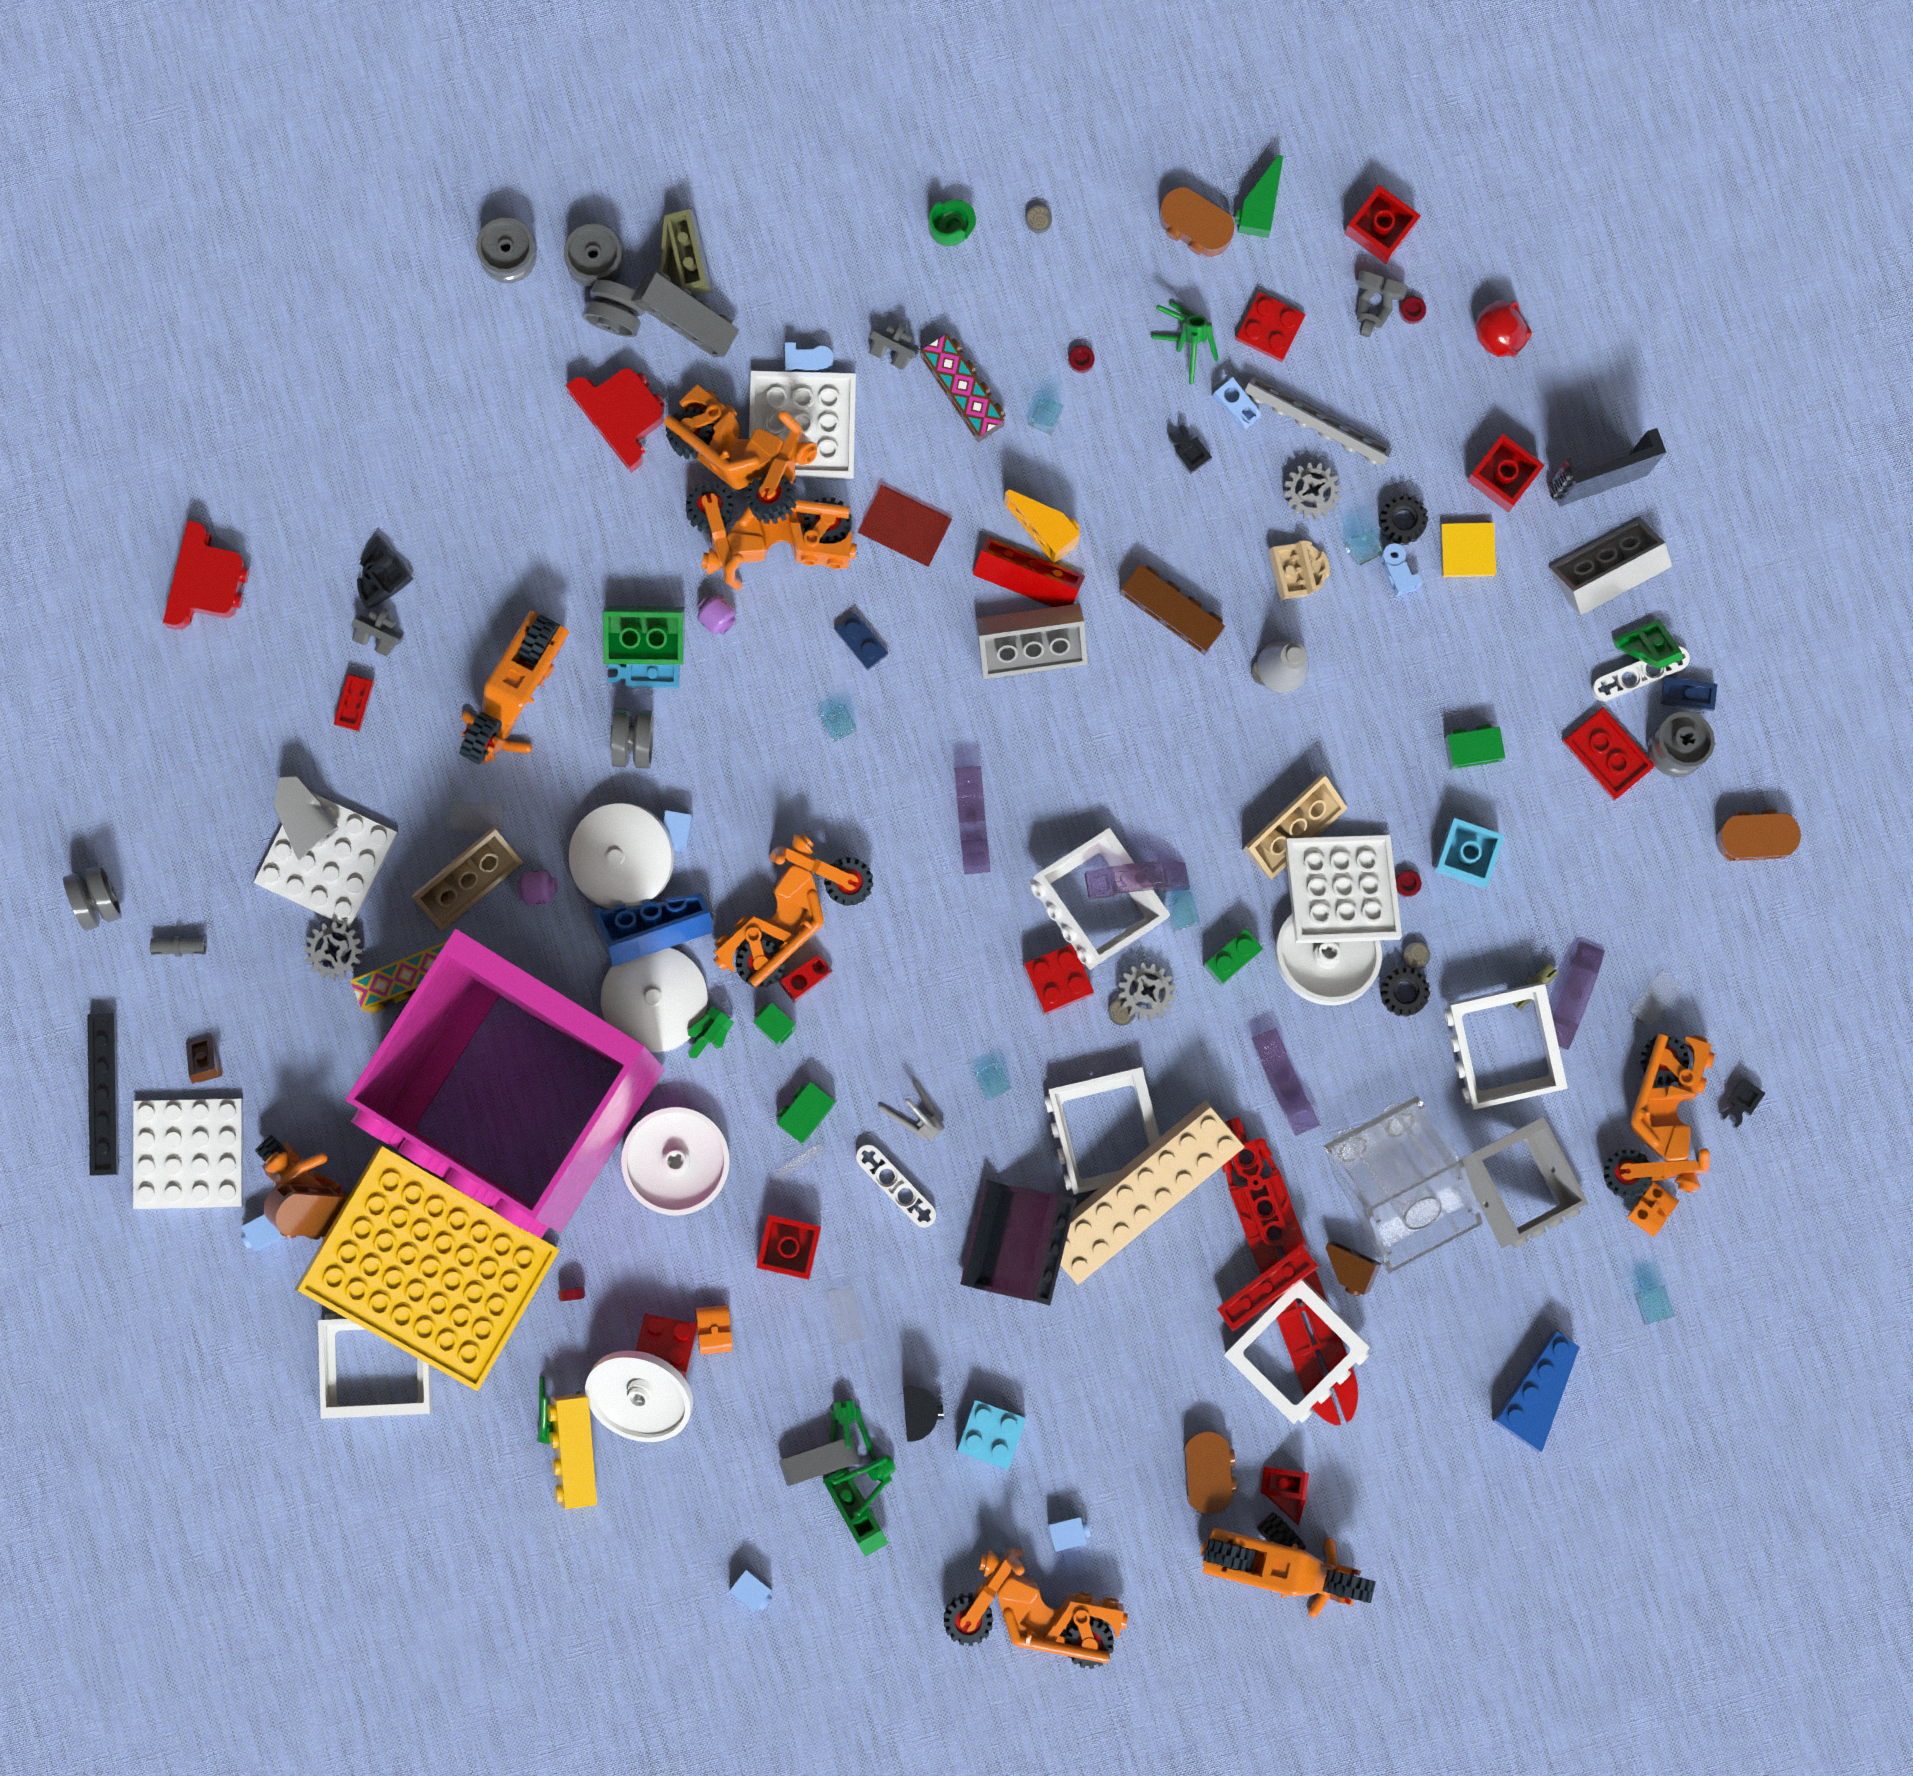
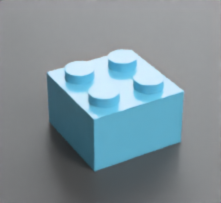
M1453 818L1449 823L1433 872L1484 889L1489 884L1505 835Z
M974 1400L957 1452L1009 1470L1026 1418Z

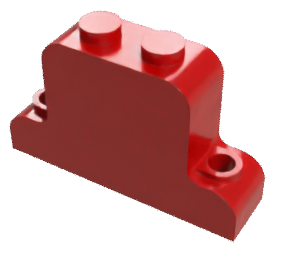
M629 368L620 370L599 387H596L589 378L577 377L566 385L567 392L629 472L632 473L642 465L643 454L646 453L639 441L658 428L664 421L662 409L665 406L664 401L657 393L652 395L647 387L650 384L641 372L636 374Z
M187 520L163 619V624L167 628L185 629L191 624L194 613L230 618L236 613L237 608L240 609L242 607L244 594L241 593L242 585L248 581L250 568H247L245 561L238 553L210 547L212 533H208L204 526L197 522Z

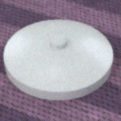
M615 803L597 808L579 823L571 838L569 866L573 879L587 898L602 907L615 909L614 905L621 904L631 907L642 905V901L653 900L666 887L672 874L674 849L671 837L659 818L641 806L629 803Z
M1291 914L1278 933L1275 943V959L1282 978L1295 993L1317 1004L1341 1005L1359 998L1373 984L1381 967L1382 949L1380 940L1295 944Z
M666 948L611 967L601 989V1009L605 1021L644 1045L650 1053L670 1051L685 1044L692 1038L688 1036L687 1029L706 1014L708 1007L707 987L700 970L686 955L672 948Z
M670 1107L650 1113L633 1127L623 1147L621 1164L627 1187L641 1204L660 1214L678 1216L701 1210L718 1196L728 1177L730 1156L723 1134L709 1118L691 1109Z
M618 1351L604 1356L591 1369L585 1385V1395L589 1398V1407L596 1418L611 1431L636 1441L657 1442L677 1435L687 1424L693 1409L692 1392L682 1374L663 1359L640 1351Z

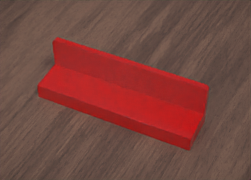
M987 537L973 571V575L1051 607L1073 605L1085 578L1082 574L990 537Z
M1301 1244L1217 1308L1232 1331L1237 1330L1320 1267L1309 1252L1311 1249L1309 1245Z

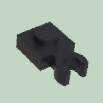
M1181 425L1179 430L1183 437L1177 439L1172 433H1169L1168 439L1171 444L1179 446L1180 449L1175 451V455L1191 475L1212 460V456L1197 437L1190 441L1187 428Z
M1741 1078L1727 1099L1733 1106L1724 1110L1720 1119L1725 1120L1729 1114H1733L1736 1120L1732 1127L1737 1128L1743 1121L1742 1113L1744 1112L1748 1116L1751 1115L1765 1095V1092L1746 1079Z

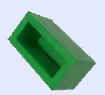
M1492 724L1477 726L1475 731L1467 732L1466 728L1451 730V734L1447 735L1444 739L1449 769L1453 770L1502 762L1506 757L1500 727L1493 728Z
M1245 929L1207 961L1203 967L1221 987L1256 957L1263 948Z
M773 1003L768 1007L765 1004L762 1005L754 1014L756 1020L753 1023L755 1027L778 1049L797 1030L796 1025Z
M809 1082L807 1086L802 1084L793 1095L796 1098L790 1107L785 1105L776 1116L779 1119L777 1126L801 1145L806 1142L836 1104L832 1098L812 1082Z

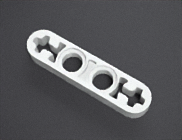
M1679 647L1683 656L1680 666H1678L1677 662H1674L1667 666L1669 671H1666V667L1660 668L1657 676H1650L1646 672L1647 663L1643 661H1638L1604 675L1592 685V694L1597 700L1605 702L1680 672L1689 663V653L1683 647ZM1631 672L1634 674L1636 681L1633 686H1626L1622 682L1623 673ZM1612 677H1616L1617 686L1611 688L1608 691V695L1598 691L1602 682L1605 686L1615 682Z
M872 1145L862 1146L856 1155L859 1166L917 1226L922 1228L931 1226L936 1219V1211L933 1206L876 1147ZM863 1151L868 1153L873 1151L875 1153L873 1159L878 1164L880 1160L885 1162L884 1165L876 1170L875 1174L870 1172L874 1168L870 1162L862 1163L861 1160L864 1158L862 1155ZM884 1169L892 1170L895 1175L894 1181L890 1184H883L879 1180V1174ZM907 1188L912 1191L913 1200L910 1203L903 1204L898 1200V1192L901 1189ZM918 1198L923 1202L918 1206L923 1211L927 1209L931 1211L929 1214L931 1220L929 1222L925 1220L919 1222L917 1220L919 1213L915 1209L912 1213L907 1210L916 1203Z

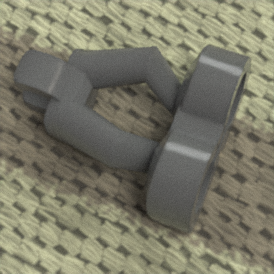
M1360 271L1356 284L1365 292L1358 298L1357 320L1363 323L1360 334L1364 337H1370L1373 328H1381L1392 312V300H1403L1405 298L1408 286L1388 278L1384 279L1382 276L1367 271ZM1374 293L1383 295V307L1374 316L1369 314L1368 301Z

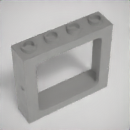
M1544 1117L1457 1160L1501 1248L1510 1244L1514 1248L1529 1241L1527 1239L1528 1235L1533 1239L1545 1233V1226L1552 1229L1562 1224V1217L1565 1216L1566 1220L1580 1214L1579 1208L1588 1204ZM1523 1140L1556 1201V1207L1516 1228L1482 1160Z

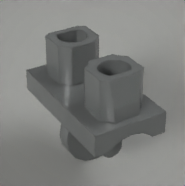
M903 322L899 328L892 325L888 326L886 332L894 335V338L879 330L873 331L870 336L873 341L869 353L882 359L887 348L896 351L890 364L901 370L906 368L911 359L916 358L919 351L900 341L902 339L910 343L913 338L912 335L905 332L907 324Z
M385 608L380 614L371 611L369 618L360 615L359 618H354L352 626L355 627L352 640L366 645L372 635L379 639L374 650L384 656L389 655L395 645L401 643L404 635L392 630L396 622L388 618L390 610Z

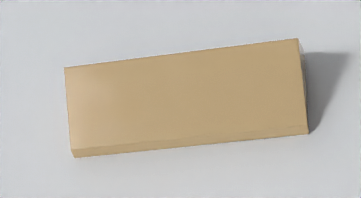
M1322 773L1244 847L1243 852L1272 880L1287 866L1285 841L1287 838L1318 837L1347 809V806L1326 775Z
M493 827L411 895V897L436 926L443 931L523 864V861Z

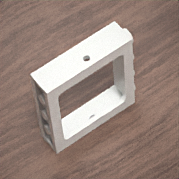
M1110 828L1045 868L1028 882L1031 885L1033 894L1042 901L1049 917L1056 921L1062 930L1065 940L1072 944L1077 951L1079 960L1089 970L1146 934L1170 916L1166 907ZM1101 854L1144 914V918L1098 949H1095L1050 884L1095 855Z
M1538 982L1447 1003L1448 1010L1444 1011L1447 1025L1452 1026L1454 1036L1450 1037L1453 1052H1458L1460 1061L1456 1063V1069L1459 1078L1464 1079L1465 1088L1461 1089L1464 1103L1469 1104L1470 1108L1475 1110L1568 1089L1544 983ZM1532 999L1535 1004L1547 1059L1548 1075L1487 1090H1478L1462 1016L1465 1013Z
M1142 1067L1047 1091L1048 1096L1044 1097L1047 1112H1053L1055 1121L1050 1123L1054 1139L1059 1138L1061 1148L1057 1149L1060 1165L1065 1164L1067 1174L1063 1175L1066 1190H1072L1073 1195L1099 1189L1119 1171L1086 1179L1079 1176L1062 1107L1063 1102L1121 1087H1134L1148 1145L1150 1146L1160 1137Z
M1303 1279L1284 1293L1225 1352L1224 1356L1295 1424L1298 1420L1303 1423L1313 1413L1310 1408L1317 1401L1322 1404L1332 1394L1329 1389L1336 1382L1341 1385L1351 1375L1348 1369L1355 1362L1361 1365L1369 1357L1370 1353L1367 1350L1371 1345ZM1296 1298L1302 1299L1350 1347L1349 1354L1299 1404H1293L1244 1356V1350Z
M340 1314L325 1315V1320H318L321 1419L433 1413L431 1365L418 1358V1400L416 1403L339 1406L337 1402L336 1333L344 1330H365V1328L349 1319H342Z

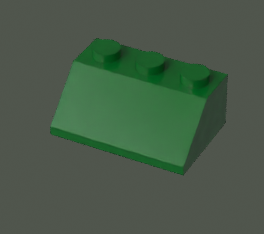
M605 606L603 610V664H684L685 607Z

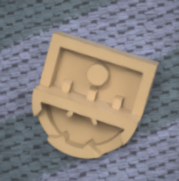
M1299 541L1296 544L1275 546L1268 549L1280 600L1308 596L1321 589L1326 578L1329 577L1330 566L1327 556L1323 551H1318L1312 546V542Z

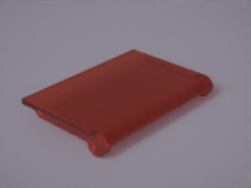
M881 485L858 533L929 567L952 522V518Z

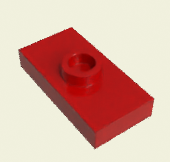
M347 674L334 719V726L360 732L374 686V680Z

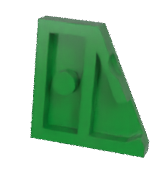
M1660 619L1613 638L1615 648L1657 669L1683 659L1682 651Z

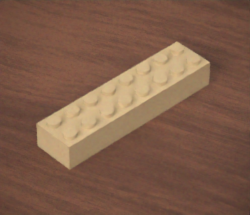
M1207 1100L1203 1101L1074 1208L1060 1265L1077 1285L1244 1148L1240 1139Z

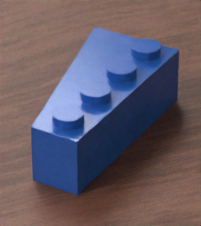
M701 893L666 898L665 902L659 903L652 902V900L642 901V905L626 907L625 904L614 905L615 909L603 911L601 907L592 908L597 933L612 967L713 933L710 911Z
M1558 1331L1552 1332L1492 1421L1536 1452H1542L1580 1347Z

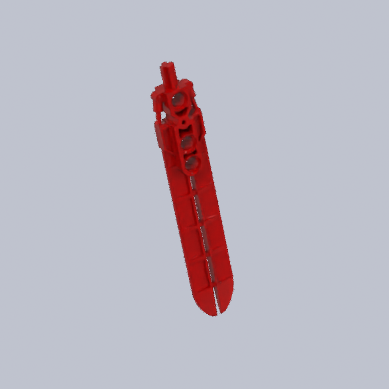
M1236 1117L1225 1121V1123L1244 1145L1242 1150H1249L1253 1158L1248 1165H1243L1238 1160L1239 1151L1222 1165L1223 1173L1226 1172L1229 1193L1259 1273L1262 1275L1281 1260L1276 1248L1277 1246L1281 1245L1286 1257L1301 1244L1306 1245L1281 1173L1271 1158L1273 1154L1265 1139L1256 1138L1248 1141L1240 1118ZM1260 1155L1263 1160H1267L1273 1170L1264 1179L1259 1175L1264 1166ZM1233 1166L1237 1175L1246 1178L1245 1186L1238 1187L1233 1185L1231 1175ZM1267 1200L1271 1204V1211L1267 1215H1260L1257 1211V1205L1260 1201ZM1273 1225L1279 1227L1281 1232L1280 1237L1275 1241L1269 1240L1266 1235L1267 1229ZM1315 1270L1304 1280L1327 1301ZM1294 1299L1276 1319L1306 1397L1324 1379L1315 1351L1319 1349L1328 1374L1347 1356L1342 1339L1302 1299L1303 1306L1298 1307L1296 1299ZM1305 1311L1317 1343L1315 1345L1311 1343L1301 1312ZM1352 1366L1348 1369L1351 1375L1341 1385L1336 1382L1331 1387L1335 1391L1346 1423L1352 1420L1358 1404V1385ZM1331 1395L1322 1404L1317 1401L1312 1406V1409L1325 1421L1335 1426L1341 1425Z

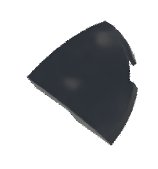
M378 536L369 544L360 561V565L364 567L362 579H357L360 599L365 608L370 609L396 594L414 579L397 556Z

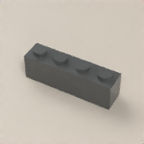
M659 271L645 274L631 301L712 357H724L739 331L737 327L732 325L733 321L727 316L718 315L713 312L712 306L708 303L694 299L688 289L682 286L677 287L671 283L670 277Z

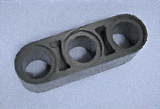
M850 1436V1449L846 1448L845 1439L842 1438L778 1460L786 1485H794L861 1462L853 1436Z

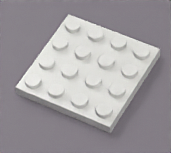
M751 371L749 439L755 429L761 428L782 438L785 442L787 436L792 432L778 417V413L781 410H785L801 425L808 442H814L817 445V456L814 461L805 465L797 463L795 466V477L854 479L856 373Z
M311 792L339 829L326 841L317 843L301 860H298L282 825L254 883L341 925L346 924L351 929L398 833Z
M1390 835L1286 839L1285 853L1295 944L1400 940L1402 932Z
M243 1099L133 1101V1209L243 1207Z

